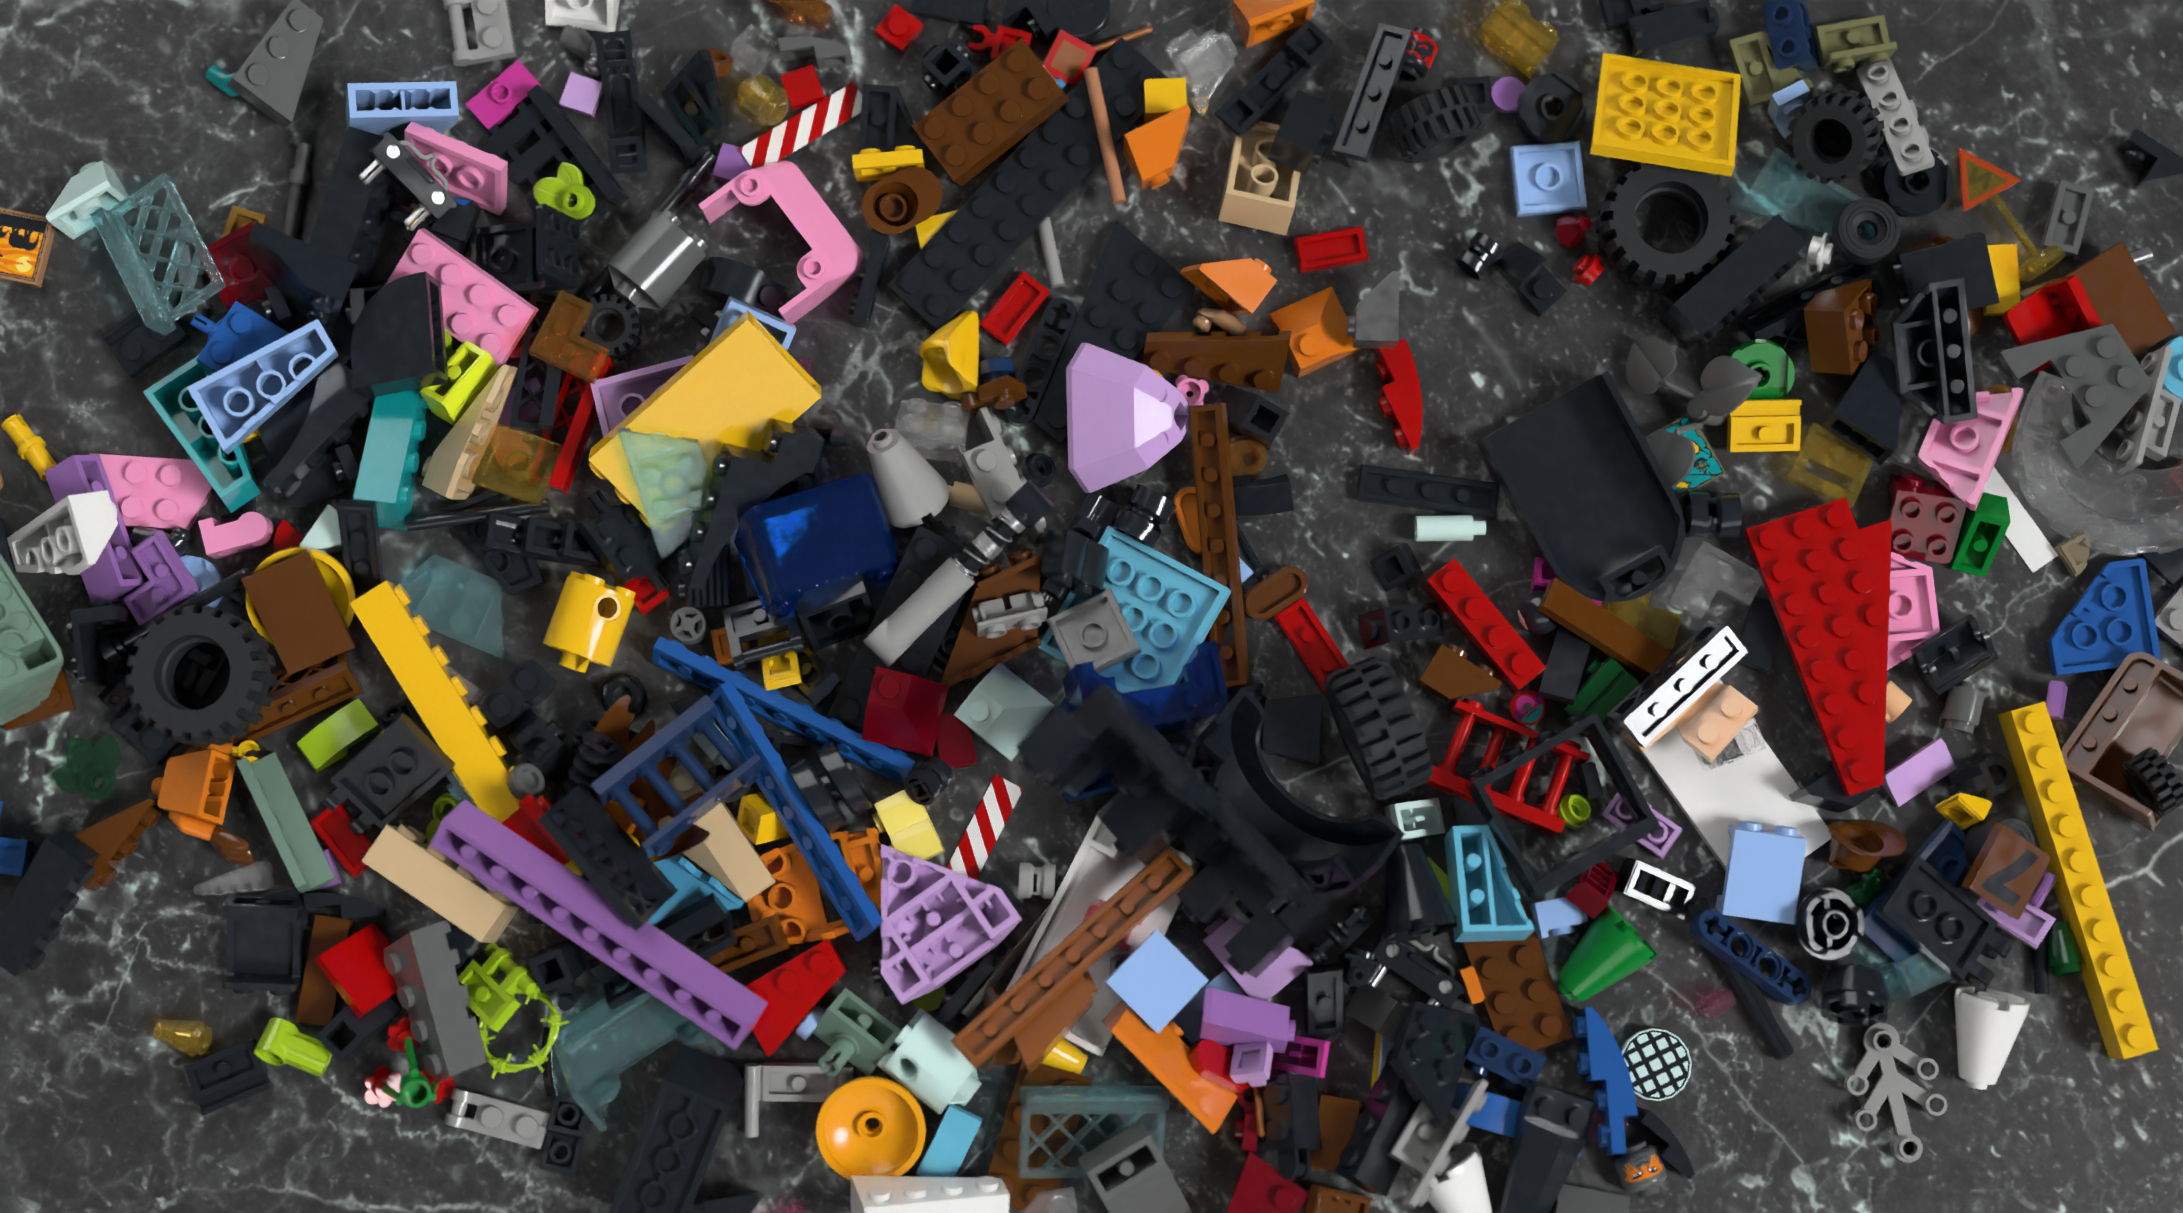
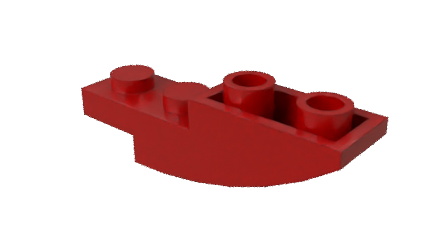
M1404 338L1398 341L1395 349H1372L1378 360L1374 362L1376 371L1382 381L1387 380L1389 383L1382 386L1378 393L1380 396L1377 399L1378 407L1384 418L1390 417L1395 427L1392 430V435L1400 450L1405 448L1408 456H1410L1419 447L1423 409L1417 369L1412 353Z

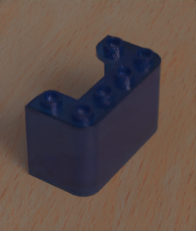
M1216 641L1199 643L1196 646L1194 659L1189 664L1182 666L1184 676L1179 684L1119 695L1136 709L1137 713L1135 715H1139L1148 725L1151 724L1160 734L1203 726L1217 715L1227 703V690ZM1093 662L1075 665L1062 680L1070 714L1102 683H1105L1118 693L1115 677L1107 678L1099 675L1094 669Z

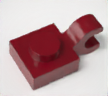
M1243 1092L1236 1093L1238 1096L1237 1101L1244 1110L1242 1119L1236 1118L1234 1140L1240 1141L1239 1147L1241 1150L1256 1152L1258 1128L1254 1099L1251 1101L1245 1100Z

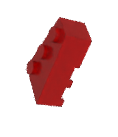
M831 939L824 940L745 986V988L768 1002L767 1007L752 1029L767 1057L775 1054L808 1013L824 999L848 972V968Z

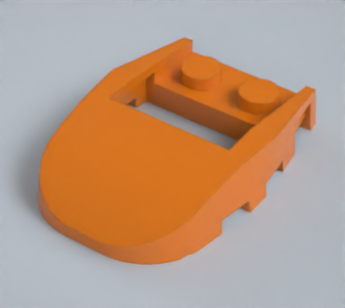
M866 828L863 831H841L828 834L837 846L842 847L847 865L856 874L859 884L870 901L877 907L881 917L882 858L878 829ZM794 842L760 856L776 882L747 902L752 923L777 914L789 945L818 940L824 941L850 932L843 919L829 923L818 879Z

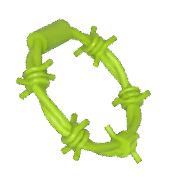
M538 985L534 993L527 995L524 1004L527 1005L530 998L534 1000L539 999L548 1006L550 1015L547 1018H542L541 1022L547 1021L550 1031L547 1044L543 1049L539 1050L535 1044L532 1045L536 1052L528 1056L529 1060L523 1064L509 1063L511 1053H508L506 1060L502 1058L497 1059L490 1054L487 1049V1045H489L488 1040L495 1039L496 1037L495 1035H488L487 1025L479 1019L478 1028L487 1061L494 1069L491 1075L493 1079L497 1072L501 1074L518 1072L537 1066L541 1073H543L544 1069L541 1064L549 1060L546 1056L558 1037L559 1028L562 1025L569 1024V1020L562 1021V1016L558 1014L550 997L546 993L541 994ZM520 989L515 994L526 993L522 989Z

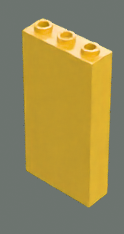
M747 310L590 449L588 460L591 463H589V466L600 479L604 480L607 478L616 487L614 489L615 493L625 504L629 505L632 503L640 511V518L649 528H657L664 535L701 503L703 490L709 487L713 476V460L717 454H720L723 443L760 451L763 449L764 436L768 430H771L774 419L789 423L794 422L822 397L821 386Z

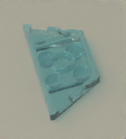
M619 428L618 435L661 559L665 558L690 536L691 525L694 520H698L702 508L701 496L703 490L709 487L711 481L699 440L686 437L672 438L667 434L653 432L651 435L630 431L631 428Z
M434 554L399 583L411 598L412 602L408 606L414 616L420 614L431 630L503 660L505 656L502 634L504 618L501 611L503 595L502 584L498 580Z

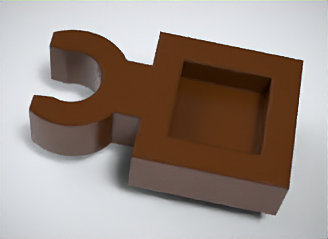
M1005 375L977 387L978 392L967 393L961 396L960 400L962 410L967 411L971 409L972 415L976 416L978 410L985 406L987 409L990 407L1008 409L1013 407L1015 402L1028 396L1024 383L1009 375Z

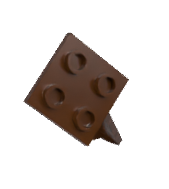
M1025 546L1007 554L1009 560L998 565L992 561L978 569V575L974 576L975 583L973 586H975L941 677V684L946 686L953 685L964 679L976 676L996 664L1006 662L1026 650L1042 645L1038 638V628L1021 630V627L1007 630L1005 635L997 638H986V635L977 637V623L981 621L974 622L972 608L978 607V603L1002 598L1005 610L1012 609L1009 596L1034 591L1035 594L1039 593L1040 562L1043 561L1042 553L1034 549H1027Z

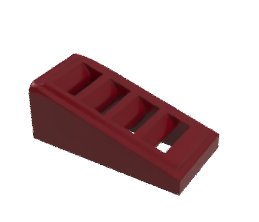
M1601 861L1575 877L1565 898L1595 919L1607 906L1619 873Z

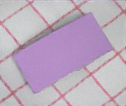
M1617 792L1602 813V817L1616 828L1621 829L1634 820ZM1648 803L1661 827L1636 842L1662 860L1681 834L1682 828L1652 809V805Z

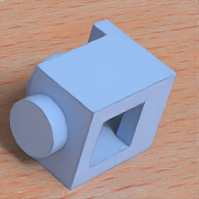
M1565 897L1529 904L1538 939L1548 938V930L1551 929L1553 936L1574 932L1573 925L1588 921L1587 914Z

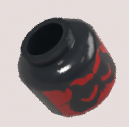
M1415 27L1412 31L1414 38L1399 77L1410 82H1416L1420 78L1427 77L1439 54V47L1432 39V33L1420 27Z

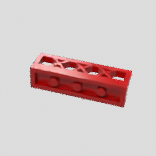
M575 350L558 395L552 435L543 434L528 473L527 481L568 495L598 416L590 382L613 376L617 365L612 358L598 354L596 357ZM581 361H585L594 365L588 381L581 385L577 371ZM575 380L577 387L571 389L572 384ZM577 393H581L582 397L576 413L569 417L564 407L566 400ZM562 413L565 419L558 422ZM568 425L569 431L563 447L556 449L552 440L555 430ZM550 445L552 452L546 455ZM556 458L557 463L550 480L539 477L538 474L542 463Z

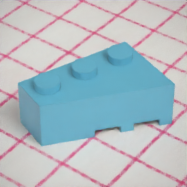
M1452 826L1444 837L1450 903L1457 922V927L1453 929L1454 942L1526 940L1535 929L1531 920H1528L1520 903L1521 897L1517 888H1514L1505 869L1507 866L1489 826Z

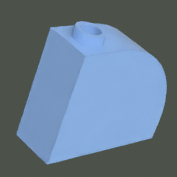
M456 81L347 83V130L350 126L377 135L388 132L398 141L405 140V129L411 121L442 133L452 128L459 118Z

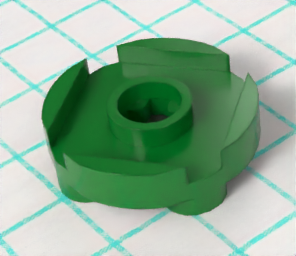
M1754 339L1741 345H1735L1729 350L1727 356L1738 359L1753 370L1760 367L1763 371H1767L1766 376H1762L1758 385L1747 399H1780L1784 393L1788 394L1794 382L1795 370L1792 360L1780 345L1765 339Z

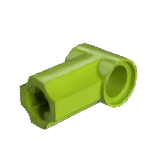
M275 1017L269 1020L254 1050V1054L264 1062L276 1066L286 1063L318 1077H322L323 1073H325L333 1055L318 1039L300 1033L298 1027L293 1023Z

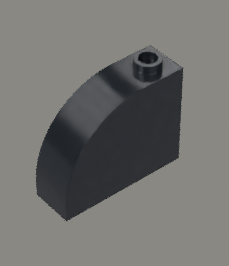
M426 271L403 276L388 283L374 294L362 309L356 321L351 340L352 367L349 369V380L353 389L368 398L449 383L441 282Z

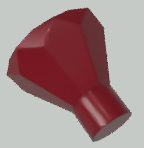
M1566 215L1557 220L1554 232L1560 244L1574 248L1582 243L1586 231L1592 226V222L1586 216L1578 218Z

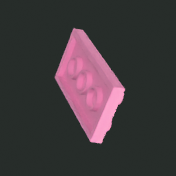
M425 228L419 229L385 285L410 274L425 271L441 282L444 328L460 342L469 341L487 351L496 363L495 365L500 368L508 360L539 309Z

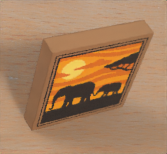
M0 208V280L41 288L56 227L49 223L46 217Z

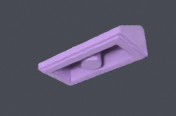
M1938 738L1886 771L1882 786L1896 807H1900L1957 768L1942 738Z

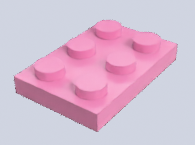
M411 121L405 129V141L412 143L421 154L427 155L431 153L437 159L434 165L448 181L447 192L453 197L474 200L480 208L501 216L507 207L508 161L494 154H488L469 146L463 141L438 133L430 127H424ZM405 146L407 151L443 186V183L430 170L429 162L431 159L421 160Z

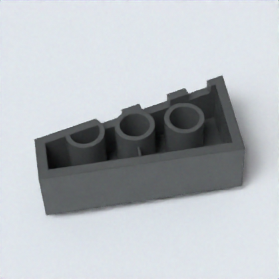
M447 919L409 932L383 949L385 967L395 979L398 987V1000L401 1006L408 1012L412 1022V1035L421 1045L425 1055V1068L428 1074L433 1076L436 1084L471 1071L488 1062L476 1017L472 1014H467L466 1008L468 1007L470 996L467 985L462 984L457 978L455 965L460 963L457 949H449L445 933L451 932V927Z

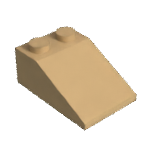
M1260 121L1241 138L1235 134L1218 221L1281 235L1287 234L1295 208L1300 172L1267 159L1280 125Z

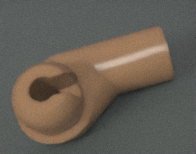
M1202 308L1196 313L1197 317L1192 321L1193 327L1201 333H1207L1211 326L1220 327L1230 336H1242L1246 330V326L1224 309Z

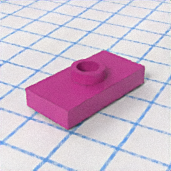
M517 60L465 105L491 133L490 129L494 125H500L518 110V105L522 102L526 103L531 99L527 94L529 90L537 84L541 85L523 64Z

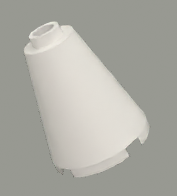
M1958 986L1955 988L1954 993L1958 1075L1965 1080L1966 1086L1986 1090L1987 1085L1996 1084L2029 1011L2030 1003L2024 1002L2025 999L2020 996L1995 989L1986 988V992L1980 991L1977 994L1974 993L1975 987Z
M1471 1142L1453 1144L1454 1151L1447 1153L1451 1156L1448 1166L1440 1176L1435 1173L1429 1183L1433 1190L1427 1200L1437 1213H1492L1480 1151L1476 1144ZM1413 1172L1414 1175H1411L1415 1183L1419 1175Z

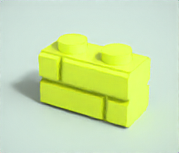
M464 341L456 350V353L447 360L449 383L424 387L419 392L436 416L454 426L499 368L495 365L496 363L487 351L469 341Z

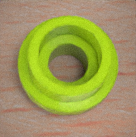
M1568 794L1558 801V816L1566 820L1564 825L1576 830L1587 824L1591 816V807L1583 796Z

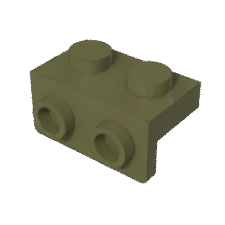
M1884 15L1817 26L1813 30L1821 70L1833 68L1834 72H1843L1854 68L1855 64L1867 62L1868 65L1883 60L1889 61V58L1898 49L1896 42H1890Z

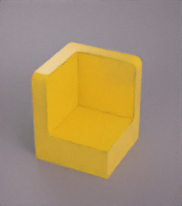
M1186 78L1146 79L1144 81L1145 123H1149L1187 104Z
M763 792L746 795L741 798L737 823L746 837L755 845L790 836Z

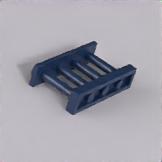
M707 695L591 784L594 795L603 805L610 800L612 802L617 801L648 839L641 846L648 859L655 854L661 856L674 845L676 837L742 785L744 788L749 787L761 776L760 771L763 770L760 756L756 753L749 760L745 761L714 725L716 722L715 718L718 717L716 705ZM696 733L699 735L704 734L735 770L718 784L686 748V741ZM668 755L670 757L675 756L705 791V794L690 806L684 802L657 770V763ZM639 777L641 779L646 778L677 815L661 829L656 826L628 792V786Z

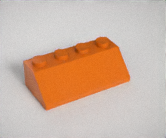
M1122 1000L1102 1022L1214 1134L1238 1096L1233 1091L1200 1076L1193 1069L1189 1056L1192 1047L1196 1044L1194 1043L1189 1048L1180 1039L1185 1032L1173 1020L1157 1034Z

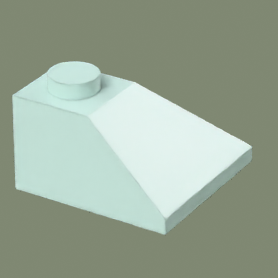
M101 160L86 164L79 170V174L69 180L45 217L49 223L70 238L75 239L133 205V202L114 170Z
M999 663L974 688L954 716L1012 762L1019 753L1015 747L1047 717L1055 705Z

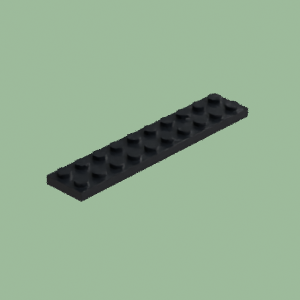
M1122 37L1094 66L1098 69L1114 147L1123 140L1124 134L1130 132L1145 116L1144 81L1146 79L1168 78ZM1085 76L1067 94L1071 100L1030 133L887 285L888 289L935 331L954 319L1031 238L1041 224L1061 206L1103 161Z

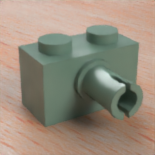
M845 987L828 1007L812 1032L830 1046L825 1055L819 1059V1067L824 1071L830 1063H833V1066L826 1074L836 1076L846 1062L849 1061L869 1077L885 1053L894 1045V1041L901 1033V1030Z

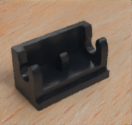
M1971 614L1911 649L1918 677L1938 695L1998 659L1987 629L1980 632L1977 620Z

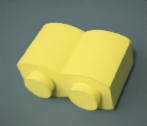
M905 789L874 804L877 812L873 813L872 817L880 833L887 831L892 842L888 847L923 860L931 859L945 852L925 806L912 801L906 794Z

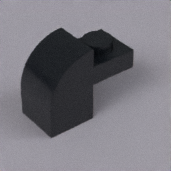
M710 256L697 289L724 303L727 302L730 296L775 316L786 287L764 276V272L752 266L724 257Z

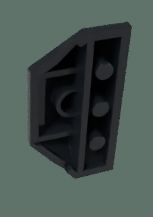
M1964 277L1926 283L1891 322L1898 393L1941 424L1977 419L1978 413Z

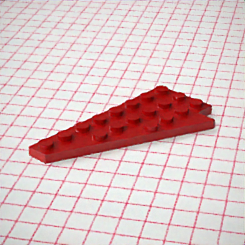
M1844 497L1748 528L1743 533L1847 798L1878 788L1884 784L1892 523L1890 520L1858 529L1848 501Z

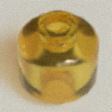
M756 75L745 79L740 84L737 106L739 111L760 127L776 125L784 119L788 112V95L782 87L767 75Z

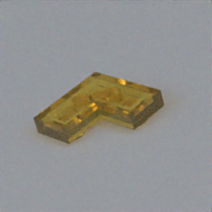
M1651 592L1628 601L1610 602L1608 608L1610 613L1668 650L1674 648L1682 615L1648 606Z

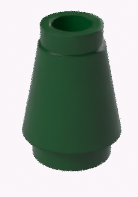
M2069 922L2052 924L2048 931V968H2052L2053 976L2055 977L2082 973V964L2085 961L2072 929H2070Z

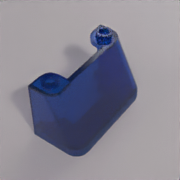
M870 473L859 474L756 505L747 510L741 517L734 539V544L766 615L776 612L780 614L789 613L799 606L798 602L802 599L804 592L864 573L870 581H877V583L887 582L894 577L900 565L879 488L873 475Z

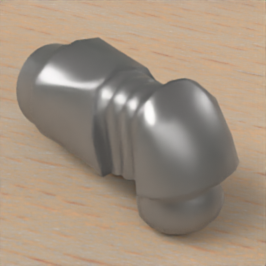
M568 24L560 36L559 43L586 61L585 70L593 76L600 75L601 69L598 68L595 40L582 27L577 28Z

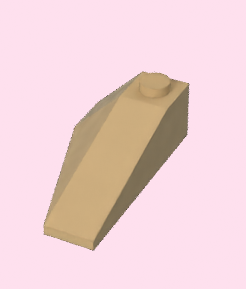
M506 364L499 368L439 444L432 457L429 456L426 459L422 468V476H424L423 486L453 500H466L472 497L487 457L490 443L499 424L519 368Z
M682 765L672 771L668 783L683 800L698 792L705 794V791ZM724 801L694 823L709 831V838L683 852V854L742 900L748 902L776 882ZM666 816L659 820L658 828L664 827L672 818Z

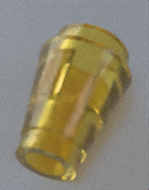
M160 1019L155 1025L153 1036L155 1040L161 1041L189 1056H195L196 1054L203 1055L208 1050L212 1040V1029L206 1026L203 1021Z

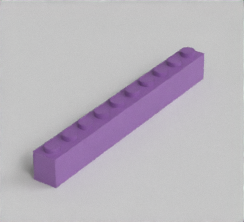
M463 800L443 818L430 844L432 847L734 1050L740 1046L755 1027L768 1002L649 922H646L640 929L635 931L597 887L467 800Z

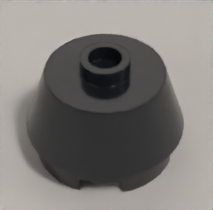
M1826 887L1813 891L1797 904L1794 925H1790L1795 939L1811 955L1819 959L1833 960L1851 952L1850 950L1855 945L1858 937H1862L1864 934L1865 920L1862 909L1856 907L1853 900L1846 893L1839 889Z
M1848 964L1832 968L1818 996V1002L1821 1004V1016L1823 1018L1829 1017V1014L1837 1016L1838 1024L1846 1026L1866 1027L1869 1026V1019L1879 1018V1021L1884 1023L1888 1019V1009L1892 1006L1882 973L1860 964Z

